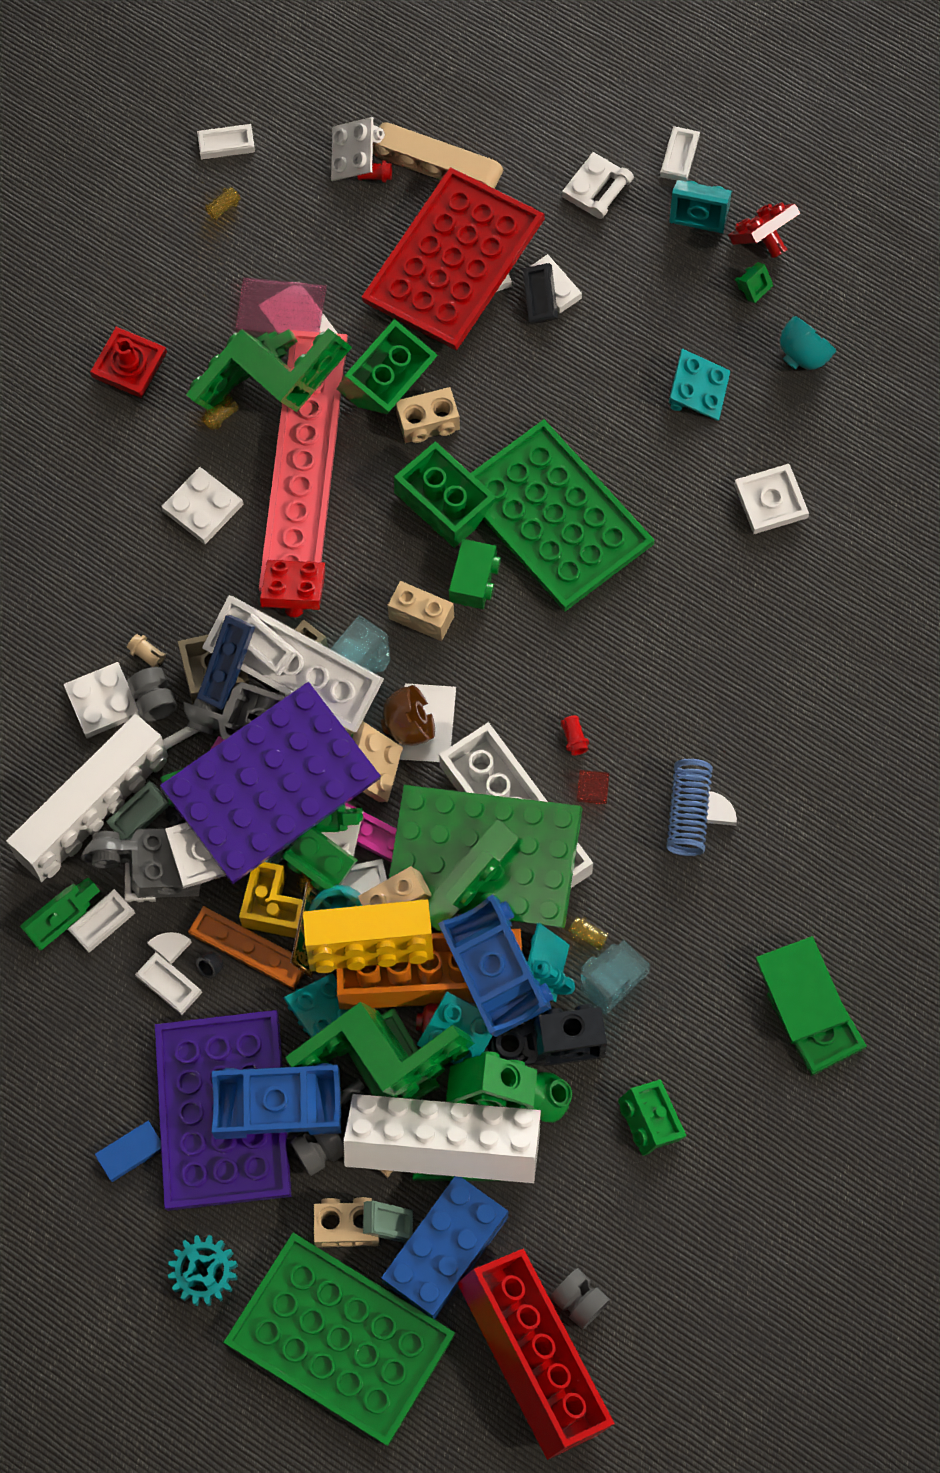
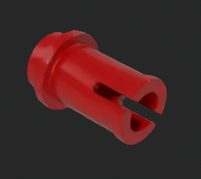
M383 160L382 163H372V172L357 175L358 180H382L383 183H386L387 180L392 179V164L387 163L386 160Z
M573 715L564 718L565 720H561L560 723L568 742L566 745L567 751H570L574 756L587 752L589 740L584 737L579 717Z

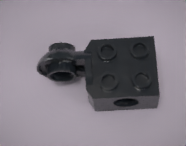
M584 1004L575 1007L574 1011L563 1012L560 1008L547 1010L544 1012V1015L532 1018V1021H526L497 1037L492 1036L485 1051L498 1053L500 1058L505 1060H520L525 1062V1065L535 1064L543 1067L605 1058L607 1040L601 1007L594 1008L592 1004ZM567 1032H575V1033H577L578 1035H576V1036H569V1035H567L566 1033H567ZM512 1040L519 1047L514 1052H506L503 1050L502 1044L505 1041Z

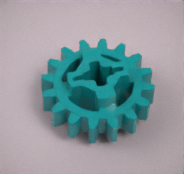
M196 1235L194 1239L195 1244L190 1245L189 1242L184 1240L183 1245L185 1249L183 1251L177 1249L173 1251L178 1259L177 1261H169L168 1265L175 1269V1272L168 1274L169 1280L177 1281L172 1287L175 1293L183 1290L181 1295L183 1301L188 1300L191 1296L194 1306H198L201 1299H204L207 1306H211L212 1297H216L221 1302L223 1300L221 1292L223 1290L227 1292L232 1291L228 1282L229 1280H237V1275L231 1272V1269L238 1267L236 1261L228 1260L233 1255L231 1249L222 1251L225 1246L224 1241L220 1240L214 1245L212 1236L208 1235L206 1241L202 1242L200 1237ZM209 1250L214 1253L210 1256L199 1255L198 1251ZM188 1258L190 1260L189 1267L182 1276L183 1265ZM201 1264L204 1267H208V1275L205 1277L198 1274L199 1270L197 1267ZM224 1265L222 1279L217 1283V1273ZM196 1285L206 1286L208 1290L195 1291L190 1287L193 1288Z

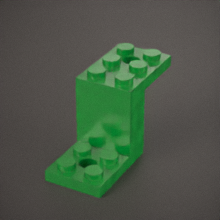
M328 328L325 332L323 331L316 336L311 349L295 361L294 369L291 370L259 340L241 329L228 339L227 347L221 354L211 359L208 364L209 368L202 376L197 377L191 383L190 390L186 395L192 401L213 413L247 372L281 403L298 412L352 347Z
M359 1002L285 1058L291 1067L315 1066L328 1063L337 1055L343 1056L354 1048L382 1092L396 1098L403 1097L406 1099L414 1095L419 1090L418 1085L426 1079L432 1080L441 1075L445 1070L443 1067L452 1060L456 1062L464 1058L470 1052L468 1048L475 1043L468 1033L451 1025L409 1057L379 1011Z

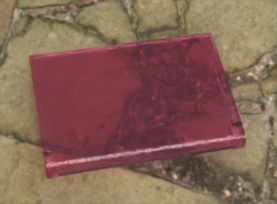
M244 277L236 329L269 333L275 331L279 334L287 329H290V331L320 332L327 286Z

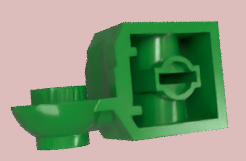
M482 1052L480 1056L465 1058L463 1062L450 1066L446 1102L541 1110L540 1120L553 1123L564 1116L572 1099L571 1087L561 1077L551 1072L537 1073V1069L525 1066V1062L505 1060L500 1058V1055L495 1052Z

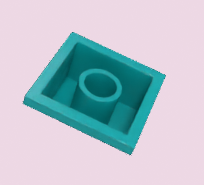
M677 180L672 192L669 223L723 233L732 191L720 186L711 187L694 181Z

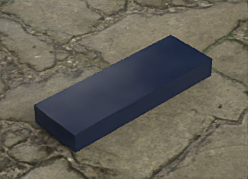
M232 615L225 616L197 699L224 710L226 702L229 701L232 689L236 684L256 626Z

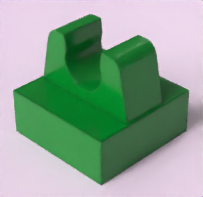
M759 262L752 267L746 268V273L741 278L737 277L735 279L738 288L744 292L747 300L756 303L774 286L765 264Z

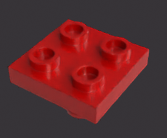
M783 202L775 206L767 204L756 211L757 216L753 219L747 218L734 226L736 230L728 235L733 245L757 243L763 240L771 258H775L782 254L781 251L785 252L787 250L776 229L799 215L800 212L796 204L784 205Z
M115 327L92 367L90 374L92 378L142 398L166 356L167 350L166 347Z
M267 560L260 597L261 607L285 608L286 615L290 617L301 616L304 609L320 610L325 578V563Z

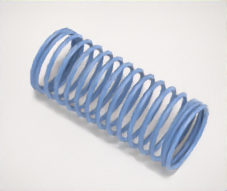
M682 759L674 764V786L672 787L673 793L671 795L673 799H671V818L669 819L670 825L668 826L669 837L667 838L666 846L672 853L696 856L705 852V845L703 843L706 841L704 836L707 833L704 830L707 829L705 823L708 822L705 817L708 816L706 811L709 809L707 804L710 801L707 798L710 797L708 792L711 790L708 785L711 784L709 779L712 778L711 773L713 769L710 763L706 761ZM686 765L704 766L709 770L682 769L680 767ZM685 778V779L694 780V781H705V780H706V781H708V783H707V784H704V783H701V782H693V781L683 782V781H680L679 779ZM679 785H686L691 787H707L708 789L703 790L698 788H681L679 787ZM680 791H685V792H689V793H699V794L705 793V794H707V796H701V795H695V794H680V793H678V792H680ZM683 797V798L692 799V800H703V799H704V800H706L707 802L702 803V802H698V801H681V800H679V799H677V798ZM678 804H685L690 806H705L706 808L700 809L695 807H680L678 806ZM683 810L687 812H703L705 813V815L701 816L698 814L689 813L681 814L676 811ZM676 817L704 819L705 821L700 822L695 820H679ZM683 823L688 825H702L704 826V828L678 826L676 824ZM680 829H681V830H685V831H694V832L701 831V832H703L704 834L699 835V834H694V833H679V832H676L675 830H680ZM676 836H682V837H688V838H701V839H703V840H702V841H697V840H692V839L675 838V837H676ZM675 844H687L697 846L699 848H688L678 846Z

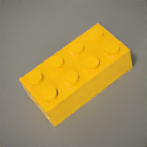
M428 899L303 912L305 946L310 972L329 973L334 969L341 968L360 970L365 966L371 965L391 967L396 963L402 962L422 964L427 960L434 959Z

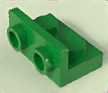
M314 827L298 837L290 850L285 851L282 856L288 861L287 866L292 871L298 874L304 873L312 879L311 884L320 891L333 888L334 885H341L358 861Z
M661 1079L631 1088L618 1099L621 1114L626 1118L633 1134V1141L643 1156L650 1154L656 1148L681 1141L687 1136Z

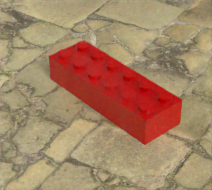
M524 1248L473 1269L457 1283L547 1460L598 1436L615 1424Z

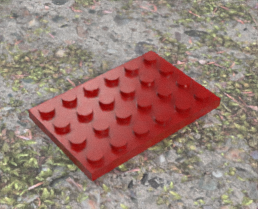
M450 167L362 295V301L457 351L545 220L544 213Z

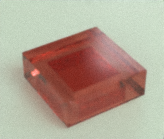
M580 770L577 802L607 804L609 773Z

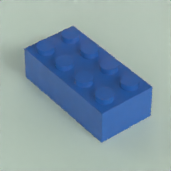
M455 1176L381 1277L382 1283L412 1306L435 1320L458 1289L457 1283L470 1272L508 1219V1210L462 1177Z

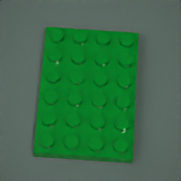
M545 419L471 472L476 479L496 496L495 502L483 518L484 522L564 612L654 545L655 540Z
M404 785L389 878L412 866L420 871L431 894H433L495 820H499L517 835L520 840L497 866L494 876L479 887L475 898L467 906H463L456 915L470 911L481 904L487 897L494 895L501 903L506 901L514 914V918L510 919L511 922L533 925L541 923L543 926L565 929L583 808L578 805Z
M292 1233L223 1343L388 1447L456 1333L302 1237Z

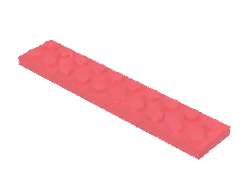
M291 330L298 343L289 348L287 366L291 370L294 369L295 361L311 349L314 339L321 332ZM337 334L348 343L347 334ZM346 355L298 412L282 403L259 582L260 592H262L267 560L322 562L341 393L337 390V387L344 377Z

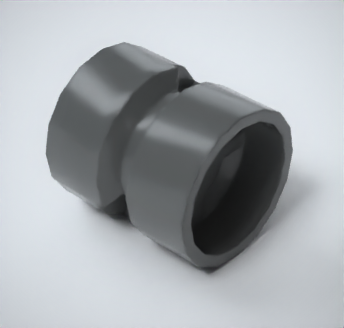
M146 668L128 679L127 685L133 699H138L136 707L140 717L145 722L163 719L177 709L173 693L170 689H167L169 685L162 668Z
M304 1132L289 1141L309 1176L324 1169L326 1161L335 1162L344 1156V1144L338 1134L310 1135Z
M577 1268L555 1289L550 1296V1300L562 1311L569 1310V1318L583 1330L602 1312L610 1302V1299L598 1287L591 1288V1280Z

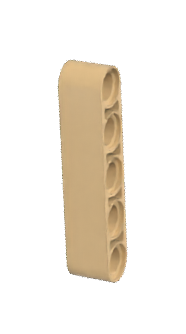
M387 122L382 123L379 127L385 133L384 138L380 143H373V154L376 157L442 180L448 169L452 167L495 189L503 172V167L495 160Z

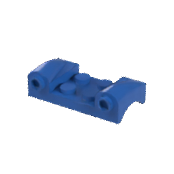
M491 895L470 911L457 917L443 920L438 924L489 1033L497 1037L551 1009L550 1001L554 1000L547 984L543 983L541 985L534 978L510 928L512 926L510 919L514 918V914L506 901L501 903L497 897Z
M322 1063L305 1067L244 1070L225 1068L221 1071H212L214 1102L212 1134L215 1139L247 1138V1134L305 1131H308L310 1135L341 1133V1091L338 1065Z

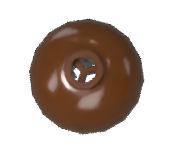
M415 685L403 687L392 693L386 700L383 708V718L381 719L383 731L386 735H391L395 741L402 745H420L435 737L432 713L426 715L423 706L428 703L422 692Z

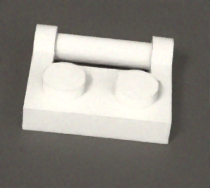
M593 152L564 188L562 197L593 216L602 219L608 212V206L622 188L630 184L634 175L630 170L623 167L620 168ZM610 177L615 179L601 199L594 202L593 199Z

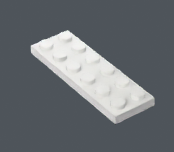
M229 595L202 648L213 653L226 615H232L246 621L250 614H254L298 653L279 676L247 650L241 670L286 695H290L309 681L342 726L357 732L384 678Z

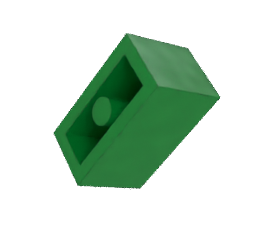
M462 539L449 589L450 602L484 609L486 600L492 599L494 583L490 582L492 574H498L501 557H497L495 545Z

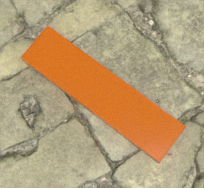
M204 906L188 931L189 935L292 990H295L304 975L301 970L290 963L292 957L290 951Z

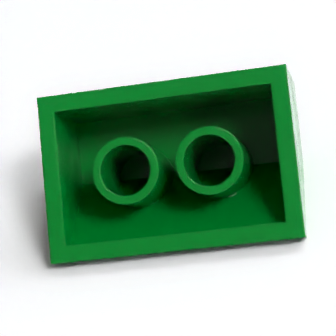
M394 319L344 375L337 390L359 408L388 414L438 355Z
M436 441L394 476V493L453 548L458 546L462 539H466L475 531L496 500V496Z

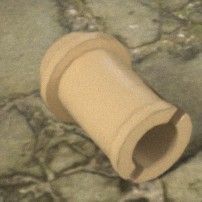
M136 634L127 645L132 656L137 655L152 667H159L158 664H162L166 654L146 641V636Z

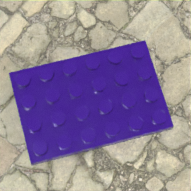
M308 681L162 783L160 788L230 882L234 884L380 780L381 775Z
M272 1010L155 1024L165 1209L170 1211L292 1197L287 1132L247 1134V1138L215 1139L212 1134L214 1107L212 1071H221L225 1068H236L239 1070L282 1068L278 1011Z

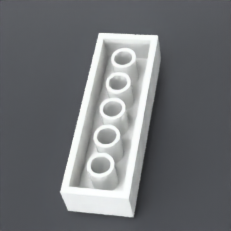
M135 713L6 840L16 859L41 882L47 877H53L59 871L61 863L68 856H74L81 849L82 842L89 835L97 833L102 828L103 821L111 813L115 814L124 805V800L132 792L137 793L145 785V779L153 771L158 772L167 762L168 754L162 736Z
M489 722L439 754L441 769L460 792L548 802ZM577 843L571 888L590 876L593 871V862L579 843Z
M353 1094L344 1137L345 1167L534 1183L541 1110Z

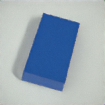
M148 1120L97 1152L95 1156L110 1181L113 1182L161 1152V1140Z

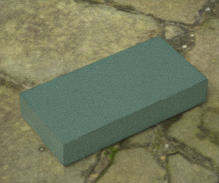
M149 781L106 822L114 832L119 833L121 840L131 839L137 829H145L170 804L156 785Z
M365 1201L363 1234L406 1243L413 1234V1210L377 1201Z

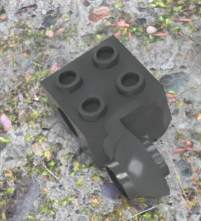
M240 682L232 689L229 701L226 702L222 715L220 714L221 709L197 698L194 705L183 702L185 716L189 720L187 727L213 735L214 730L220 731L222 739L225 740L283 700L285 696Z
M137 829L131 839L120 840V835L117 832H97L92 835V841L82 853V860L91 863L97 868H114L120 866L121 863H129L132 890L138 898L199 896L201 883L183 889L165 829Z

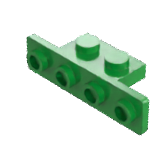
M495 820L428 899L430 922L437 931L441 932L438 923L454 918L463 906H467L475 898L479 887L494 876L497 866L519 842V837L499 820Z

